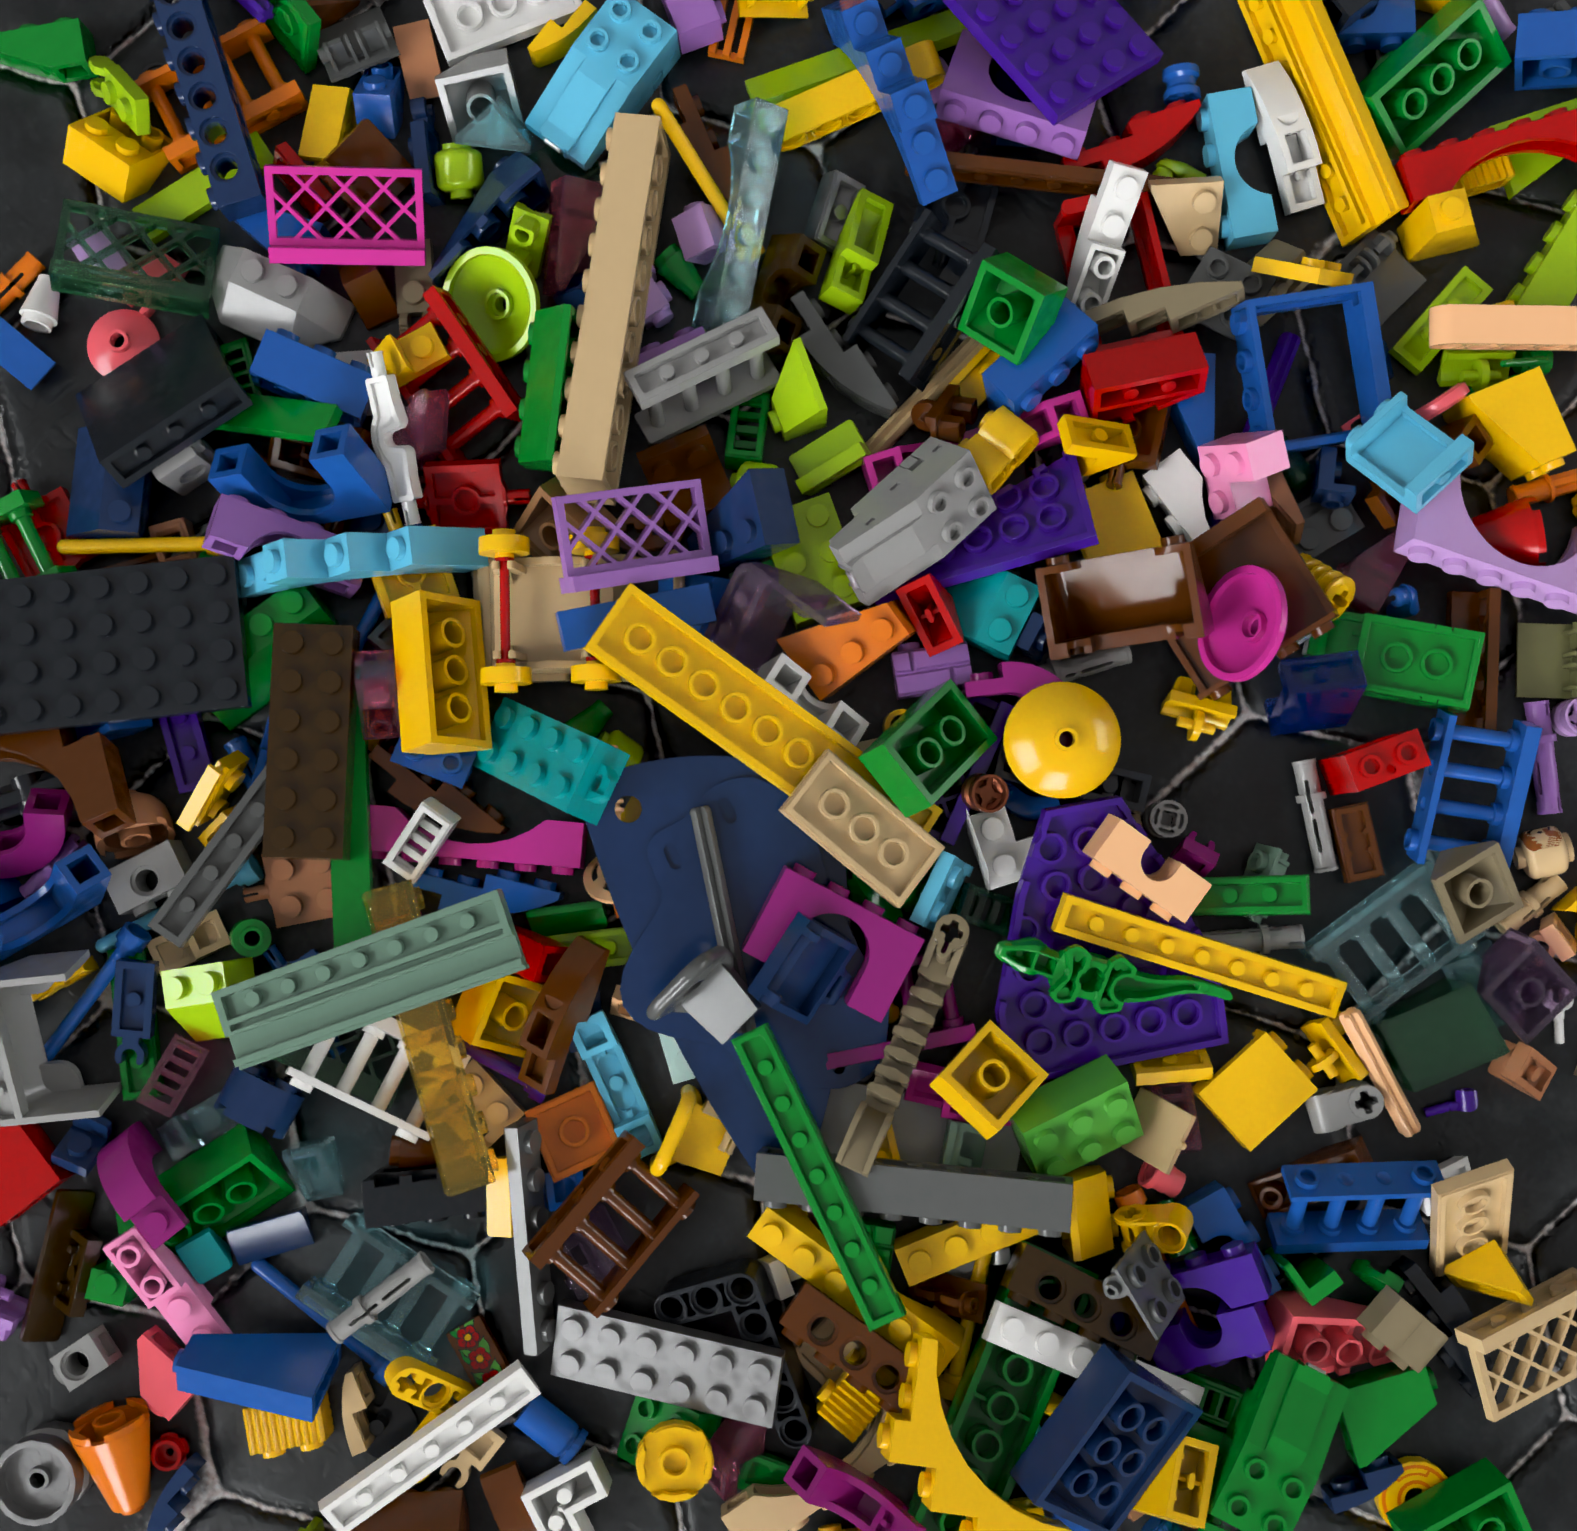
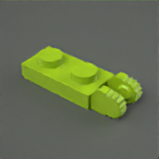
M101 55L89 57L88 62L91 71L95 75L105 77L93 78L90 81L93 94L96 97L103 98L107 105L113 107L121 121L125 122L137 136L150 134L149 97L120 65H116L109 57Z

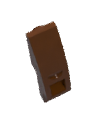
M686 83L673 88L674 104L683 124L680 126L737 219L751 228L758 226L757 212L762 210L761 204L754 188L748 190L743 178L747 177V172L740 155L734 157L729 145L719 148L712 127L705 129L701 117L705 116V112L698 94L691 96Z
M377 744L368 755L397 779L387 792L415 811L422 801L428 797H433L461 817L456 828L491 834H506L510 828L503 823L506 816L491 804L484 808L474 800L477 793L466 783H464L461 789L443 782L439 789L435 787L439 782L437 779L390 761L396 747L393 744L389 748Z
M583 935L577 936L555 965L533 1005L519 1041V1045L527 1050L518 1079L544 1095L555 1094L577 1023L588 1021L610 953L609 949Z

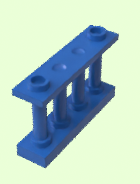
M1438 708L1436 718L1431 719L1428 727V738L1431 740L1428 756L1432 765L1424 769L1412 828H1408L1404 836L1406 854L1417 864H1425L1428 850L1440 852L1450 848L1494 840L1499 842L1510 869L1543 728L1530 721L1518 719L1513 720L1512 728L1508 729L1507 732L1456 725L1457 715L1446 709ZM1452 740L1504 747L1506 754L1503 766L1494 769L1447 762ZM1444 777L1496 784L1498 789L1495 802L1487 806L1439 799ZM1443 814L1487 821L1489 824L1487 837L1481 842L1431 835L1435 815Z
M1436 1160L1282 1165L1281 1173L1291 1204L1288 1212L1267 1214L1265 1223L1274 1254L1427 1249L1430 1238L1419 1210L1424 1198H1431V1184L1444 1180ZM1386 1199H1406L1403 1208L1382 1209ZM1347 1200H1368L1364 1210H1344ZM1329 1201L1326 1211H1306L1308 1202Z

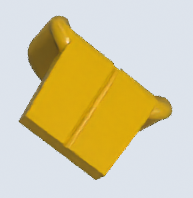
M687 1084L681 1088V1099L657 1155L652 1156L649 1162L650 1172L653 1176H662L668 1166L676 1162L721 1176L730 1155L726 1151L719 1150L718 1146L723 1139L726 1128L719 1119L702 1112L701 1109L704 1105L702 1104V1097L699 1090L693 1085Z

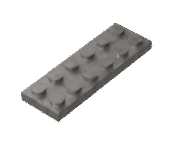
M563 1298L559 1303L550 1375L773 1428L776 1421L785 1350L612 1309L606 1313L603 1312L597 1319L582 1302Z

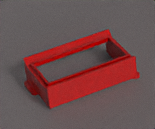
M1147 191L1142 192L1130 225L1146 290L1148 291L1171 286L1149 195ZM1090 195L1063 201L1061 210L1053 224L1067 283L1077 241L1074 228L1081 227ZM1168 321L1156 326L1157 332L1145 336L1103 345L1099 336V344L1096 351L1127 346L1136 342L1152 341L1176 334L1181 335L1184 332L1181 330L1173 334Z

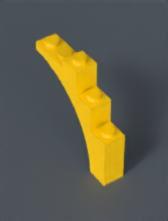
M914 1331L912 1342H907L904 1353V1364L908 1367L906 1383H902L899 1389L898 1405L899 1408H902V1413L886 1411L885 1423L880 1422L877 1431V1447L881 1448L880 1453L888 1462L926 1467L925 1471L920 1472L918 1479V1496L922 1497L921 1502L932 1512L966 1516V1520H962L960 1523L959 1531H1072L1059 1519L1030 1513L1002 1499L985 1486L967 1465L951 1436L941 1406L937 1378L938 1339L929 1333Z

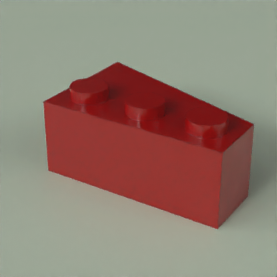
M1196 332L1171 335L1147 342H1136L1127 346L1083 354L1080 391L1089 418L1111 422L1122 419L1123 423L1127 424L1135 420V413L1156 405L1157 409L1161 410L1205 392L1209 365Z

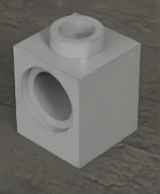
M102 1324L49 1360L53 1365V1373L56 1379L71 1392L123 1355ZM78 1352L83 1353L87 1357L88 1367L83 1366L79 1362Z

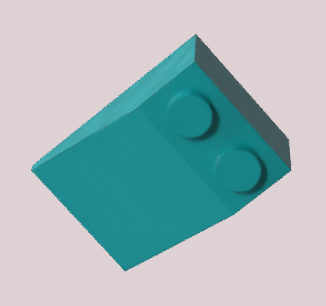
M1002 571L946 587L945 589L953 597L964 641L1002 661L1008 662L1016 647L1015 644L1040 599L1038 585L1008 571Z

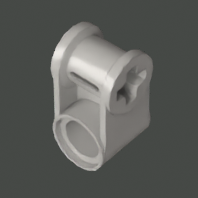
M1351 1080L1334 1086L1318 1088L1304 1103L1314 1133L1323 1134L1377 1117L1383 1110L1384 1097L1377 1088L1371 1086L1366 1081ZM1360 1092L1369 1095V1097L1364 1099V1106L1362 1107L1355 1103V1101L1361 1098Z

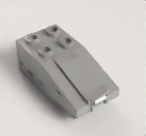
M930 436L850 509L854 518L829 540V547L838 562V567L845 570L850 581L848 585L852 587L859 602L870 606L944 558L997 507L971 451Z

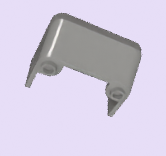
M89 949L31 955L0 967V1127L101 1117L122 1090L121 1082L84 1085L81 1072L76 1065L66 1060H47L31 994L47 991L54 982L67 981L89 959Z

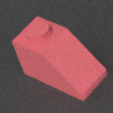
M155 1324L137 1339L140 1396L147 1401L148 1408L155 1415L165 1417L170 1421L195 1394L177 1390L176 1373L172 1371L174 1358L182 1347Z

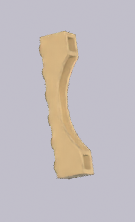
M883 1408L877 1413L866 1435L850 1454L842 1459V1461L850 1464L870 1478H873L874 1472L885 1464L888 1466L896 1464L888 1462L880 1453L881 1448L877 1447L878 1426L880 1422L885 1423L886 1411ZM753 1483L721 1505V1519L729 1531H797L809 1521L808 1516L822 1507L806 1503L788 1484L769 1485Z

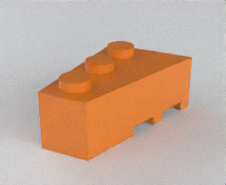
M897 599L776 640L787 656L812 676L807 684L821 701L833 696L914 635L916 630L907 612Z

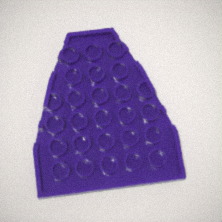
M1113 795L1043 808L1041 810L1016 888L1007 940L1036 937L1045 943L1047 947L1055 950H1063L1068 946L1078 944L1089 952L1108 958L1122 954L1138 971L1154 975H1187L1222 986L1221 983L1060 934L1050 929L1062 893L1065 892L1202 935L1200 928L1195 926L1191 916L1186 923L1174 917L1167 922L1149 909L1153 903L1142 895L1137 900L1119 888L1122 880L1113 873L1109 878H1106L1089 866L1092 858L1083 853L1082 850L1109 813L1121 818L1144 836H1148L1142 826L1132 817L1131 810L1122 797ZM1151 843L1144 851L1141 859V867L1144 874H1152L1158 871L1165 863L1162 855L1157 853ZM1003 962L995 1006L997 1026L1049 1074L1045 1080L1059 1078L1105 1054L1108 1055L1115 1066L1229 1043L1224 999L1205 994H1180L1153 1001L1124 1002L1122 1010L1119 1012L1099 1014L1093 1008L1090 1000L1077 997L1074 1002L1070 1003L1055 1002L1049 996L1048 990L1051 986L1048 983V978L1038 974L1028 975L1016 971L1009 964Z

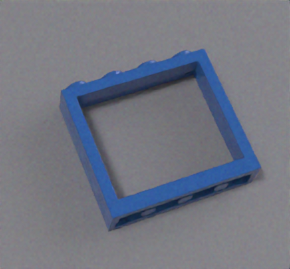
M1373 281L1248 299L1231 309L1229 323L1231 332L1236 339V367L1242 376L1244 388L1242 404L1248 413L1250 425L1248 432L1275 430L1257 316L1343 304L1362 426L1374 415L1380 403L1386 399H1392ZM1351 430L1285 440L1287 453L1321 448L1322 446L1345 444Z

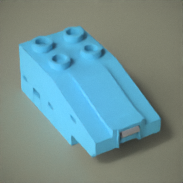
M606 0L567 52L525 121L526 128L558 153L562 152L565 159H570L587 171L606 149V132L608 127H613L615 112L638 114L680 59L677 29L636 0Z

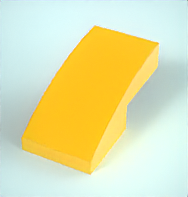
M584 0L563 27H560L550 19L527 47L532 64L540 68L565 57L573 43L598 12L597 8L587 0Z

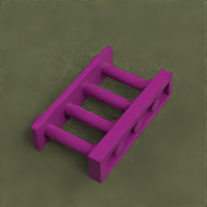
M945 941V948L943 950V953H945L947 950V947L949 945L948 941ZM925 952L917 954L912 966L921 964ZM911 968L900 987L903 1005H907L910 998L909 990L911 986H914ZM953 982L950 990L947 989L944 996V1004L942 1006L944 1019L941 1020L942 1025L930 1029L927 1036V1044L922 1050L970 1041L976 1034L974 1023L971 1020L964 1021V1017L962 1015L959 1016ZM888 1031L887 1042L828 1053L827 1070L884 1058L885 1046L890 1044L893 1036H890Z

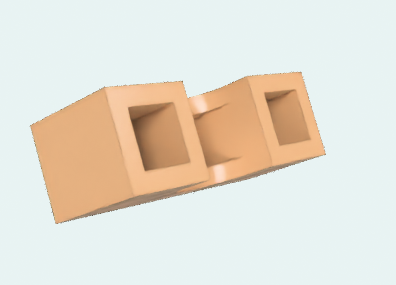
M1109 813L1082 850L1083 853L1092 858L1089 866L1106 878H1109L1113 873L1122 880L1119 888L1137 900L1142 895L1153 902L1149 909L1167 922L1174 917L1186 923L1212 884L1183 863L1170 857L1167 858L1158 871L1152 874H1144L1141 867V859L1144 851L1152 841L1121 818Z

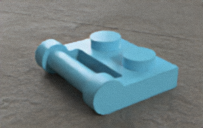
M943 850L909 920L933 931L936 922L942 916L949 913L965 877L970 878L974 867Z

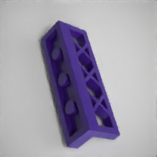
M986 697L967 699L972 706L976 702L994 710L988 726L998 739L968 769L965 778L964 775L959 778L962 785L970 775L975 773L986 774L1004 734L1007 718L1014 706L1003 701L997 703ZM961 787L957 794L946 798L942 795L934 803L935 805L941 804L946 821L941 832L931 829L929 833L936 840L949 846L955 845L966 820V808L968 813L971 809L963 802ZM955 799L949 812L946 802Z

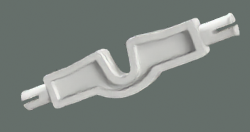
M382 350L366 353L372 378L365 380L373 414L371 423L372 445L378 459L385 466L393 503L401 502L405 526L419 524L422 521L420 520L416 499L422 498L423 493L418 476L416 452L410 445H396L393 441L394 432L404 429L408 425V417L400 396L395 374L387 375Z

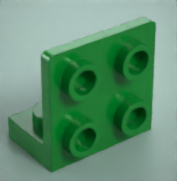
M636 1396L617 1450V1455L636 1467L635 1459L638 1444L646 1432L658 1423L672 1419L690 1421L701 1428L713 1447L722 1416Z

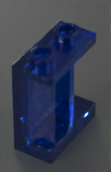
M1358 650L1280 660L1277 668L1283 689L1279 697L1266 699L1264 703L1271 736L1346 726L1368 685Z

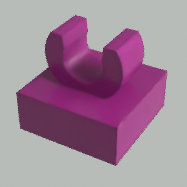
M1192 831L1171 852L1169 857L1183 863L1199 876L1205 877L1216 866L1220 854L1214 851L1215 842L1210 840L1204 846L1195 841L1197 832Z

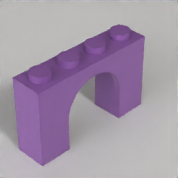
M963 28L940 90L936 107L938 119L1078 160L1096 101L1053 126L1033 102L1013 99L996 88L989 75L993 57L967 29Z

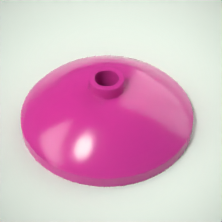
M1244 565L1229 571L1212 588L1207 598L1212 613L1214 631L1205 637L1198 638L1199 653L1205 667L1215 677L1229 682L1246 681L1263 671L1279 651L1288 624V604L1284 588L1274 573L1265 568L1255 565Z

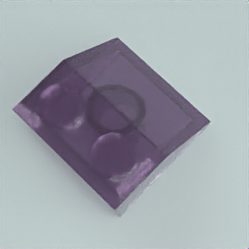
M1510 927L1483 954L1476 992L1522 1043L1528 1045L1577 996V985L1536 939Z

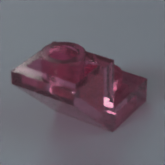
M725 1418L711 1437L710 1442L714 1456V1466L708 1484L723 1501L737 1495L738 1475L740 1473L739 1465L764 1453L767 1427Z

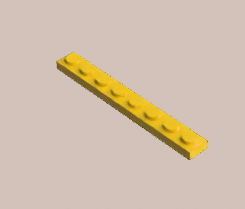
M1065 892L1062 893L1050 928L1060 934L1334 1019L1348 984L1341 979Z

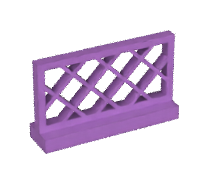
M701 479L551 498L564 577L559 578L561 594L720 571L718 555L712 556ZM690 488L692 506L685 514L672 504L671 501L680 489ZM669 491L666 497L659 492ZM643 494H650L660 503L651 519L635 507ZM633 496L630 502H628L624 497ZM609 498H613L625 508L615 524L598 512ZM597 500L593 507L586 502ZM576 503L588 512V515L578 529L567 522L564 504ZM666 509L681 520L672 536L656 525ZM630 513L646 525L636 541L620 530ZM594 518L610 530L600 547L583 534ZM687 526L697 533L699 550L688 551L677 542ZM651 531L667 542L658 556H652L641 547ZM569 533L573 535L571 540L569 539ZM615 535L631 547L624 559L619 562L605 552ZM580 541L592 550L594 555L586 566L574 568L571 551L576 543ZM672 547L679 552L674 554H668ZM636 553L643 557L639 559H633ZM600 557L607 562L605 564L596 565Z

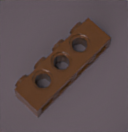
M805 1280L779 1318V1323L785 1326L781 1333L798 1346H801L803 1341L816 1349L817 1351L813 1357L830 1370H833L836 1365L849 1374L845 1380L861 1393L865 1394L870 1389L881 1398L878 1405L885 1411L902 1413V1408H899L898 1396L901 1384L907 1381L908 1367L904 1364L905 1352L875 1330L869 1331L864 1322ZM819 1317H827L834 1324L833 1332L826 1338H818L811 1331L812 1323ZM859 1341L865 1345V1355L860 1361L851 1362L844 1357L843 1351L849 1342ZM884 1365H892L898 1371L896 1381L888 1386L881 1385L876 1381V1373Z

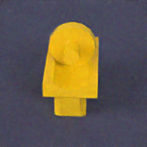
M1179 676L1173 684L1171 691L1162 702L1160 714L1177 718L1176 726L1188 729L1187 740L1196 742L1201 733L1213 735L1215 729L1225 731L1230 720L1235 719L1237 716L1238 706L1231 705V691L1216 701H1213L1210 696L1199 700L1195 695L1196 686L1192 679Z
M1341 1011L1337 1012L1335 1019L1325 1016L1307 1021L1300 1027L1311 1042L1307 1048L1313 1055V1058L1307 1063V1067L1312 1073L1323 1070L1329 1079L1336 1077L1340 1083L1351 1079L1362 1080L1369 1074L1353 1044L1350 1043L1348 1045L1342 1036L1346 1031L1339 1020Z

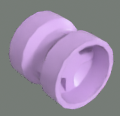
M1577 698L1561 701L1551 710L1552 728L1561 736H1577Z

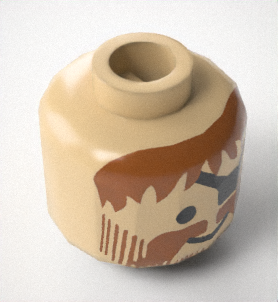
M1546 826L1521 832L1517 838V847L1514 849L1512 860L1517 870L1523 869L1528 877L1540 879L1565 873L1568 870L1569 862L1574 861L1575 854L1571 839L1566 832L1561 833L1554 826Z

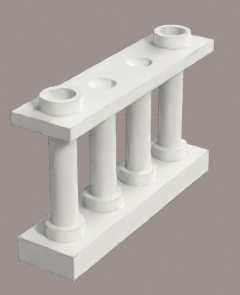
M390 1017L362 1028V1031L365 1033L336 1088L314 1078L336 1037L314 1044L300 1071L290 1066L287 1067L285 1073L292 1076L290 1085L311 1094L314 1087L397 1126L398 1129L395 1135L416 1144L419 1137L429 1141L432 1135L420 1129V1126L447 1073L452 1074L454 1068L465 1070L471 1056ZM385 1034L399 1040L397 1045L399 1051L370 1105L351 1096L350 1093L378 1039L383 1040ZM422 1051L434 1057L431 1062L434 1067L405 1122L385 1112L413 1056L417 1057L419 1052Z

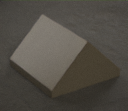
M1493 840L1450 848L1439 852L1430 879L1457 943H1465L1524 907L1499 842Z

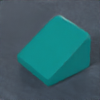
M209 1227L175 1246L176 1252L199 1284L206 1283L227 1271L233 1265L230 1245Z

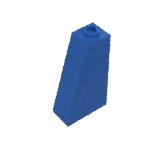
M328 1333L192 1334L185 1349L181 1348L177 1352L172 1371L176 1373L178 1391L313 1422L342 1359V1344H337Z

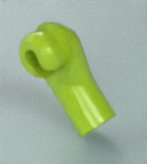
M1163 158L1156 163V170L1152 174L1175 178L1206 177L1207 175L1187 163Z

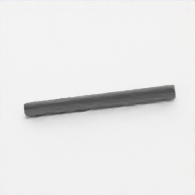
M708 805L694 807L690 810L717 945L724 946L731 951L734 957L733 968L747 985L711 808ZM754 1015L737 1033H746L756 1028Z

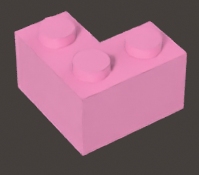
M1282 430L1232 433L1197 446L1200 458L1199 465L1204 475L1208 493V504L1214 520H1224L1257 497L1264 498L1269 507L1273 506L1267 476L1290 468Z

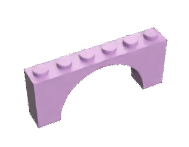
M1460 474L1417 514L1402 503L1400 504L1393 552L1407 556L1410 561L1416 563H1428L1442 568L1448 574L1469 577L1476 580L1480 585L1495 586L1510 591V594L1515 597L1530 598L1542 602L1547 608L1562 609L1577 614V526L1572 528L1568 546L1555 565L1533 566L1519 563L1501 554L1478 532L1468 515L1463 501Z

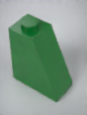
M1390 1362L1334 1379L1350 1389L1338 1425L1347 1455L1359 1468L1367 1467L1437 1405L1433 1391L1438 1389L1437 1381L1429 1366H1425L1420 1373H1417L1410 1366L1403 1371L1394 1362Z

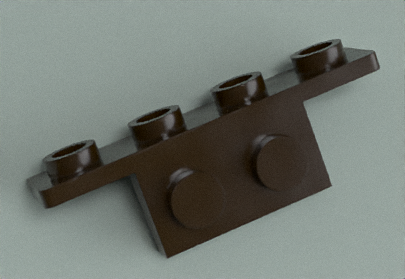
M58 1189L55 1193L19 1336L23 1342H56L60 1338L65 1315L68 1317H84L87 1303L91 1301L84 1299L91 1269L101 1262L103 1256V1241L87 1230L95 1199V1193L92 1190Z

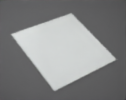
M966 808L967 833L989 893V870Z

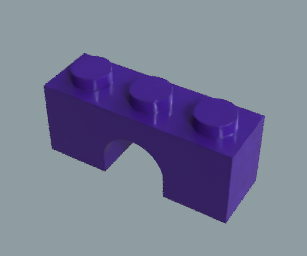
M1221 1299L1216 1314L1221 1328L1216 1331L1199 1329L1190 1320L1185 1307L1178 1309L1163 1332L1153 1354L1157 1368L1174 1373V1375H1184L1191 1372L1195 1367L1208 1364L1211 1367H1219L1227 1364L1234 1358L1247 1356L1253 1359L1265 1355L1269 1350H1272L1276 1331L1264 1302L1259 1301L1231 1309Z

